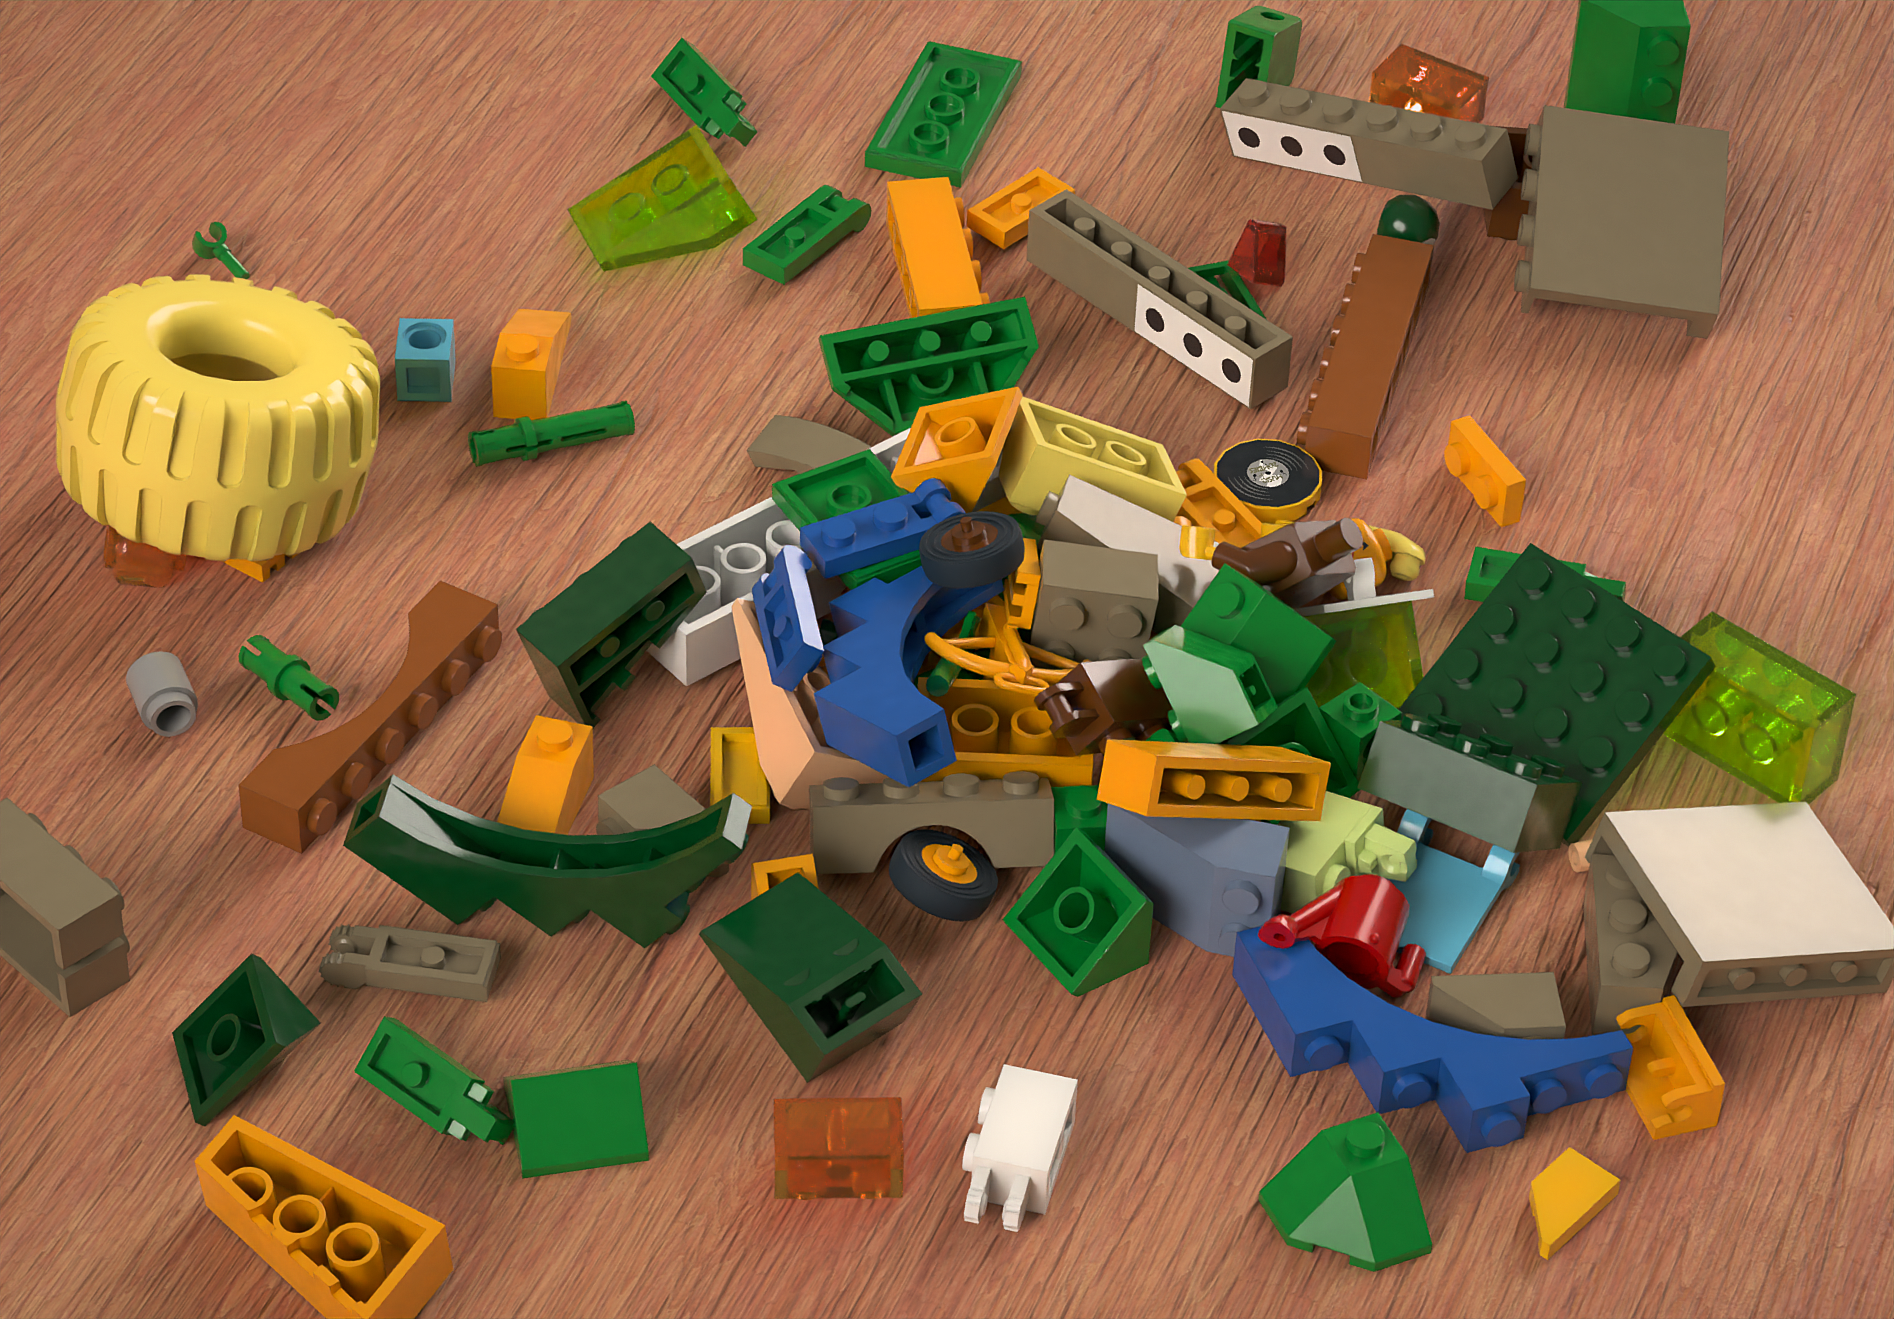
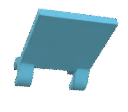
M1407 809L1397 833L1415 840L1417 868L1406 882L1387 879L1405 895L1410 905L1409 917L1397 952L1401 953L1402 948L1407 944H1417L1425 950V964L1451 974L1500 893L1510 887L1515 880L1520 864L1514 861L1520 852L1513 853L1493 845L1484 867L1476 866L1429 847L1428 845L1433 837V830L1427 827L1432 819Z

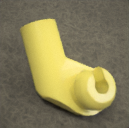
M1368 525L1372 531L1378 529V527ZM1380 528L1386 535L1392 550L1393 558L1390 563L1392 576L1406 581L1416 579L1420 572V565L1425 564L1423 548L1401 533Z

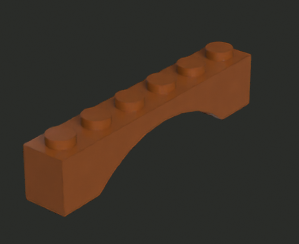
M439 581L408 613L409 643L407 655L397 677L382 696L360 715L330 732L302 743L273 749L238 785L242 827L301 854L319 835L326 834L332 827L336 817L353 799H359L376 775L387 764L394 763L400 756L403 747L420 730L426 729L432 723L436 713L453 695H459L465 688L469 678L485 662H490L497 655L502 642V633L499 630L498 604Z

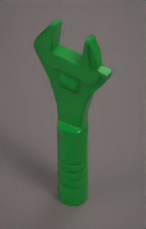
M968 612L958 638L975 637L976 629L981 621V618L976 616L977 612ZM966 649L964 651L974 654L975 649ZM941 657L927 679V691L935 697L944 696L962 670V667Z

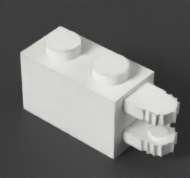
M1006 1064L1003 1065L996 1089L986 1087L982 1095L978 1115V1124L983 1125L981 1133H970L966 1142L962 1169L972 1172V1179L965 1202L964 1221L979 1224L982 1216L985 1214L987 1202L1004 1206L1002 1212L1004 1229L1018 1232L1026 1210L1041 1214L1046 1213L1075 1123L1077 1079Z

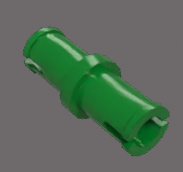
M255 635L247 640L249 644L261 652L259 656H256L246 647H241L238 655L241 666L264 680L270 693L278 699L292 701L316 721L324 720L331 715L326 709L317 704L319 699L334 710L337 708L339 703V692L337 689L326 684L311 673L310 666L301 657L295 654H285L263 635Z

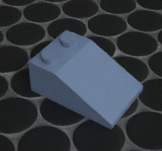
M1108 803L1104 852L1154 903L1153 919L1207 952L1234 957L1237 932L1262 926L1267 920L1281 913L1290 827L1249 819L1149 817Z

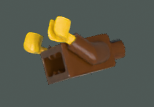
M1343 518L1338 522L1328 520L1294 523L1292 521L1279 520L1275 524L1261 523V538L1241 548L1225 541L1221 542L1217 547H1213L1215 538L1214 528L1183 525L1181 528L1179 550L1182 556L1187 558L1211 560L1212 567L1220 570L1224 563L1258 583L1293 609L1305 605L1355 575L1356 565L1351 553L1362 547L1363 537L1357 524L1350 518Z

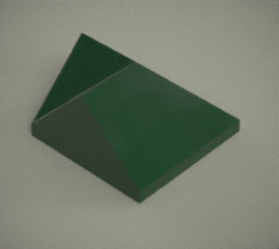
M252 953L172 1032L195 1123L206 1126L273 1070L321 1024L261 957Z

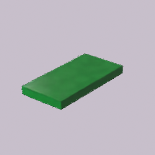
M931 41L927 42L866 149L864 167L919 179L949 177L951 186L961 188L1021 77L1022 61Z

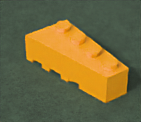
M235 1115L194 1161L206 1206L326 1319H414L454 1270L444 1224Z

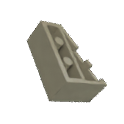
M1591 854L1583 902L1592 1035L1620 1030L1624 1034H1629L1639 1029L1641 1025L1633 1026L1630 1029H1621L1616 1017L1626 1010L1663 1002V997L1671 996L1672 986L1680 965L1684 961L1615 855Z

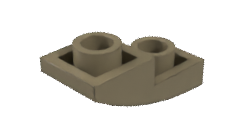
M774 415L746 451L755 467L797 470L798 474L865 451L871 448V446L844 432L816 422L790 416Z

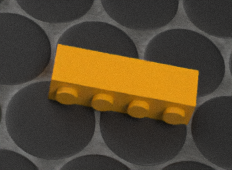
M949 177L887 182L886 225L910 318L990 303L987 292L979 293L982 288L979 260H972L973 240L970 228L962 229L965 223L962 197L953 196Z
M1107 739L1097 800L1149 817L1320 821L1331 763L1275 746Z

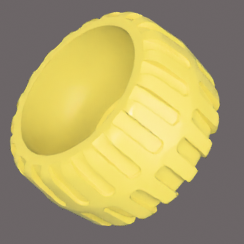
M189 274L185 280L173 281L169 276H158L145 280L142 286L129 283L110 291L107 296H102L90 303L71 333L56 395V464L60 476H62L64 487L69 496L78 504H82L84 511L100 524L115 528L118 534L136 543L143 542L158 547L160 551L180 556L181 554L204 557L205 560L226 561L228 559L262 561L269 560L275 555L286 554L290 556L311 549L315 543L321 544L335 537L344 525L349 523L359 507L378 444L380 376L374 351L366 341L362 340L361 334L345 319H335L334 313L329 308L316 301H308L307 303L299 301L294 292L277 286L272 290L255 287L253 280L233 277L231 282L210 280V275Z

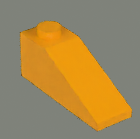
M518 309L502 329L491 365L493 417L516 419L527 416L530 420L548 418L571 325V313Z
M539 715L535 716L517 753L498 817V823L524 830L568 835L594 779L593 726Z

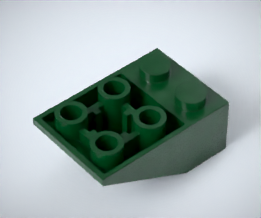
M799 872L701 930L699 933L705 944L807 1083L902 1024L922 996L921 991L887 945Z

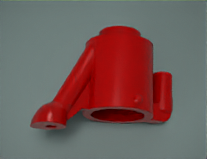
M1373 874L1349 876L1342 879L1336 886L1291 915L1281 914L1270 918L1262 925L1258 933L1260 940L1276 948H1289L1295 942L1311 940L1315 943L1314 947L1347 978L1365 989L1378 987L1395 998H1400L1415 989L1426 957L1425 950L1421 946L1407 944L1402 948L1396 969L1392 965L1409 917L1410 905L1405 895L1392 882L1384 877Z

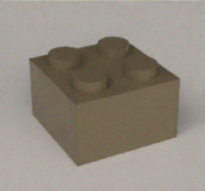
M1044 539L1039 560L1041 578L1031 629H1025V643L1078 663L1085 659L1093 662L1144 657L1146 651L1143 644L1149 641L1158 604V554ZM1029 657L1034 668L1064 670Z

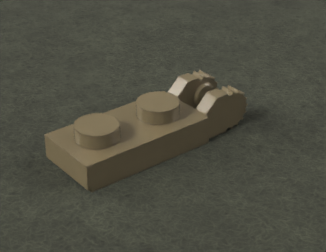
M341 924L340 927L336 926L335 930L331 933L328 945L331 946L330 950L333 951L331 954L327 953L326 957H323L319 972L321 973L320 977H323L325 982H329L330 985H337V987L342 985L344 988L357 989L366 984V986L487 1002L501 959L500 943H497L496 940L380 925L379 928L358 925L351 927L349 924L347 926Z

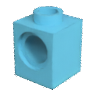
M400 318L395 353L397 401L452 402L456 363L454 319Z

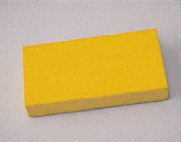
M711 727L710 806L735 793L752 806L748 824H770V784L760 765L754 728Z

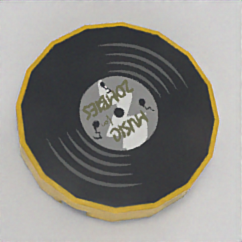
M1254 439L1238 442L1224 450L1214 463V474L1261 523L1275 524L1279 520H1297L1307 514L1309 506L1316 505L1320 500L1322 470L1315 458L1299 446L1273 439Z

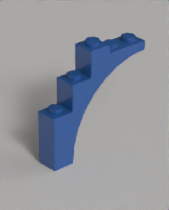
M922 566L888 584L873 578L830 601L829 606L838 638L823 646V656L831 684L813 693L826 744L908 788L957 761L945 710L921 694L914 686V680L923 661L932 650L925 643L924 638L929 632H934L942 638L969 611L974 610L1004 591L1002 579L979 587L948 588L931 582L927 578Z
M1262 926L1236 933L1232 975L1290 1077L1312 1071H1323L1335 1065L1348 1063L1376 1113L1383 1114L1402 1108H1414L1422 1103L1435 1100L1466 1153L1492 1146H1504L1514 1140L1524 1138L1527 1116L1538 1113H1550L1560 1107L1594 1098H1606L1616 1092L1626 1090L1633 1046L1622 1030L1581 1038L1531 1040L1473 1033L1429 1021L1385 1002L1347 978L1316 950L1310 940L1295 942L1289 948H1276L1259 939L1258 933Z

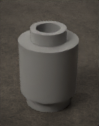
M163 651L152 652L137 659L127 671L126 683L144 725L158 735L166 737L176 736L188 730L196 719L198 700L180 659L172 653Z

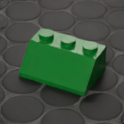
M1579 0L1564 108L1675 124L1691 29L1683 0Z
M1226 563L1221 567L1180 626L1253 654L1276 704H1279L1299 689L1305 688L1337 642V640L1258 583Z

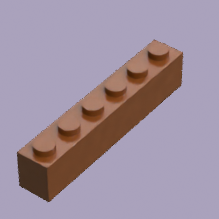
M1372 234L1366 254L1357 253L1351 279L1353 284H1346L1341 305L1342 315H1336L1333 322L1330 346H1334V348L1326 346L1324 348L1319 371V378L1323 380H1313L1308 402V411H1312V413H1302L1297 433V444L1305 445V451L1315 458L1322 471L1366 480L1368 478L1429 288L1434 245Z

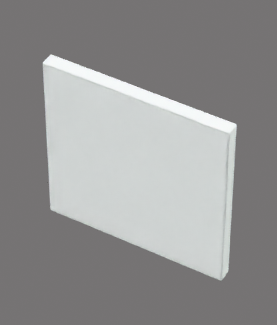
M1370 557L1354 560L1356 565L1355 575L1344 581L1348 601L1295 608L1294 610L1302 616L1326 614L1433 598L1434 592L1433 589L1376 596L1375 571L1373 560Z

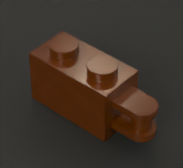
M1142 658L1080 662L1057 684L1046 688L1034 699L1038 710H1046L1053 722L1049 729L1054 738L1066 737L1075 755L1102 753L1104 756L1107 739L1146 741L1159 729H1172L1168 718V711L1173 708L1163 687L1157 690L1151 684L1144 670Z

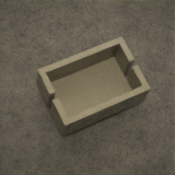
M5 798L0 801V956L64 1013L71 1017L130 981L127 960L130 945L124 933L121 912L125 907L124 899L112 880L107 877L101 879L85 865L80 854L72 846H63L51 836L42 821L35 814H26L10 799Z

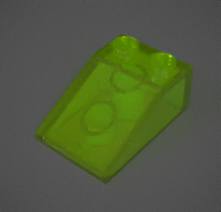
M697 124L567 209L604 272L716 248L729 238L737 236L744 228L758 220Z

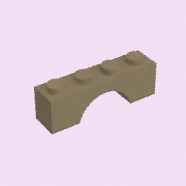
M1017 771L1005 774L1003 779L979 780L977 776L972 774L957 773L944 777L943 781L918 782L909 788L890 777L884 779L883 783L859 784L855 779L838 777L824 781L823 785H809L810 853H813L816 874L874 872L882 854L894 840L910 830L929 825L950 826L971 835L985 849L994 868L1046 866L1054 856V797L1048 777L1039 778L1035 773Z

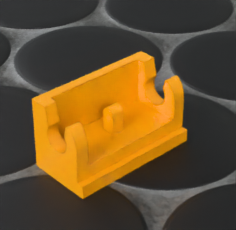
M1675 995L1663 997V1002L1632 1008L1619 1014L1616 1020L1621 1029H1630L1633 1026L1641 1025L1636 1031L1625 1034L1633 1046L1626 1092L1652 1139L1657 1140L1717 1126L1725 1082Z

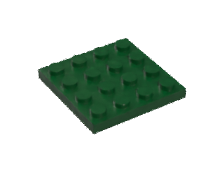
M1530 543L1398 710L1402 712L1401 720H1403L1404 714H1413L1426 719L1429 713L1446 716L1462 724L1460 730L1462 734L1475 739H1479L1480 734L1495 736L1514 745L1512 754L1527 760H1530L1532 755H1540L1564 764L1566 766L1564 775L1583 782L1562 841L1563 844L1569 847L1570 844L1576 843L1582 838L1716 665L1706 653Z

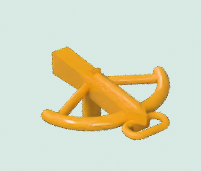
M989 603L985 604L978 630L981 637L942 639L936 633L929 632L924 638L928 647L944 659L962 668L984 675L983 680H994V683L1003 690L1037 696L1046 688L1057 684L1079 664L1076 661L1022 642L1017 630L1018 626L1007 624L1005 606ZM990 648L991 650L988 659L964 651L966 649ZM1029 657L1064 670L1034 668ZM1085 659V660H1083L1082 662H1092V661L1089 660V659Z

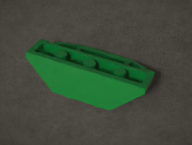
M1025 297L824 334L818 338L831 389L892 437L912 427L919 407L1014 388L1039 347Z

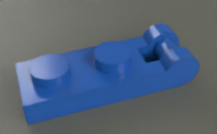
M931 478L923 481L913 493L800 527V546L824 579L919 550L922 536L932 526L945 519L965 514L966 512L958 503L950 502L951 493L940 479Z
M785 545L774 558L775 568L770 574H762L752 587V595L772 684L792 692L806 673H811L816 669L824 649L806 577L807 572L812 567V562L801 549L793 545Z

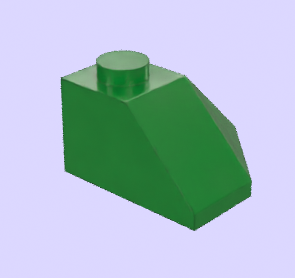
M1379 1112L1321 1130L1259 1191L1258 1200L1288 1246L1311 1253L1315 1245L1349 1255L1350 1265L1373 1272L1430 1254L1433 1244L1409 1157Z

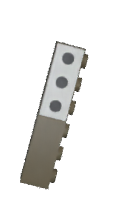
M1248 78L1241 83L1220 108L1234 157L1491 210L1495 208L1518 179L1508 131L1505 128Z
M1067 189L1029 210L1027 261L1249 409H1253L1288 387L1293 341L1291 335Z

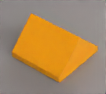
M1019 387L919 407L891 475L895 485L913 493L923 481L931 478L940 479L951 493L950 502L958 503L966 513L972 512L996 466L1023 394Z

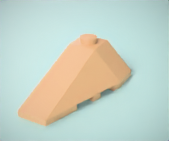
M737 598L731 607L759 761L779 804L794 810H810L809 785H823L824 781L831 778H852L857 780L859 784L883 783V780L888 778V776L826 744L813 693L831 683L828 674L823 671L819 664L813 672L806 673L792 692L772 684L755 604L752 601Z

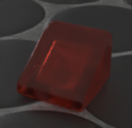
M1254 219L1248 220L1227 265L1252 283L1282 287L1285 281L1287 227L1282 223Z

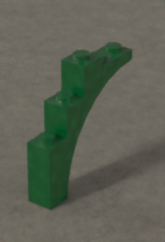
M391 775L357 803L343 846L457 925L478 909L481 912L488 910L498 899L549 936H553L571 921L579 923L592 911L643 948H646L663 934L671 935L675 933L689 915L690 905L687 903L689 893L694 892L703 883L706 876L722 863L731 864L742 854L749 840L746 829L752 806L735 793H732L698 814L662 827L617 835H564L524 830L476 817L438 801L397 776Z

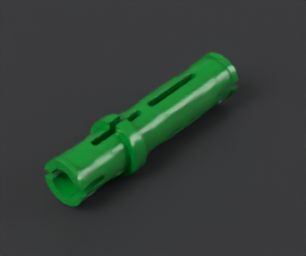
M625 400L607 406L574 411L543 419L530 420L527 416L516 418L512 425L469 432V451L476 467L521 457L523 461L533 460L537 458L538 453L613 437L633 435L635 432L634 415L630 404Z

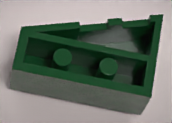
M648 522L635 534L624 539L615 550L589 571L578 576L569 587L544 607L532 613L528 620L516 628V631L548 696L578 724L593 726L594 729L601 720L594 714L616 686L623 691L628 688L636 678L630 672L631 668L652 643L659 649L663 646L707 591L692 557L652 522Z

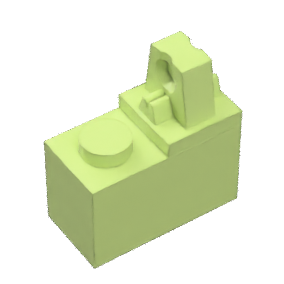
M1326 791L1320 821L1281 820L1277 824L1290 827L1281 910L1289 913L1296 912L1336 886L1339 881L1346 877L1373 874L1387 879L1406 882L1417 868L1415 840L1385 827L1383 808Z

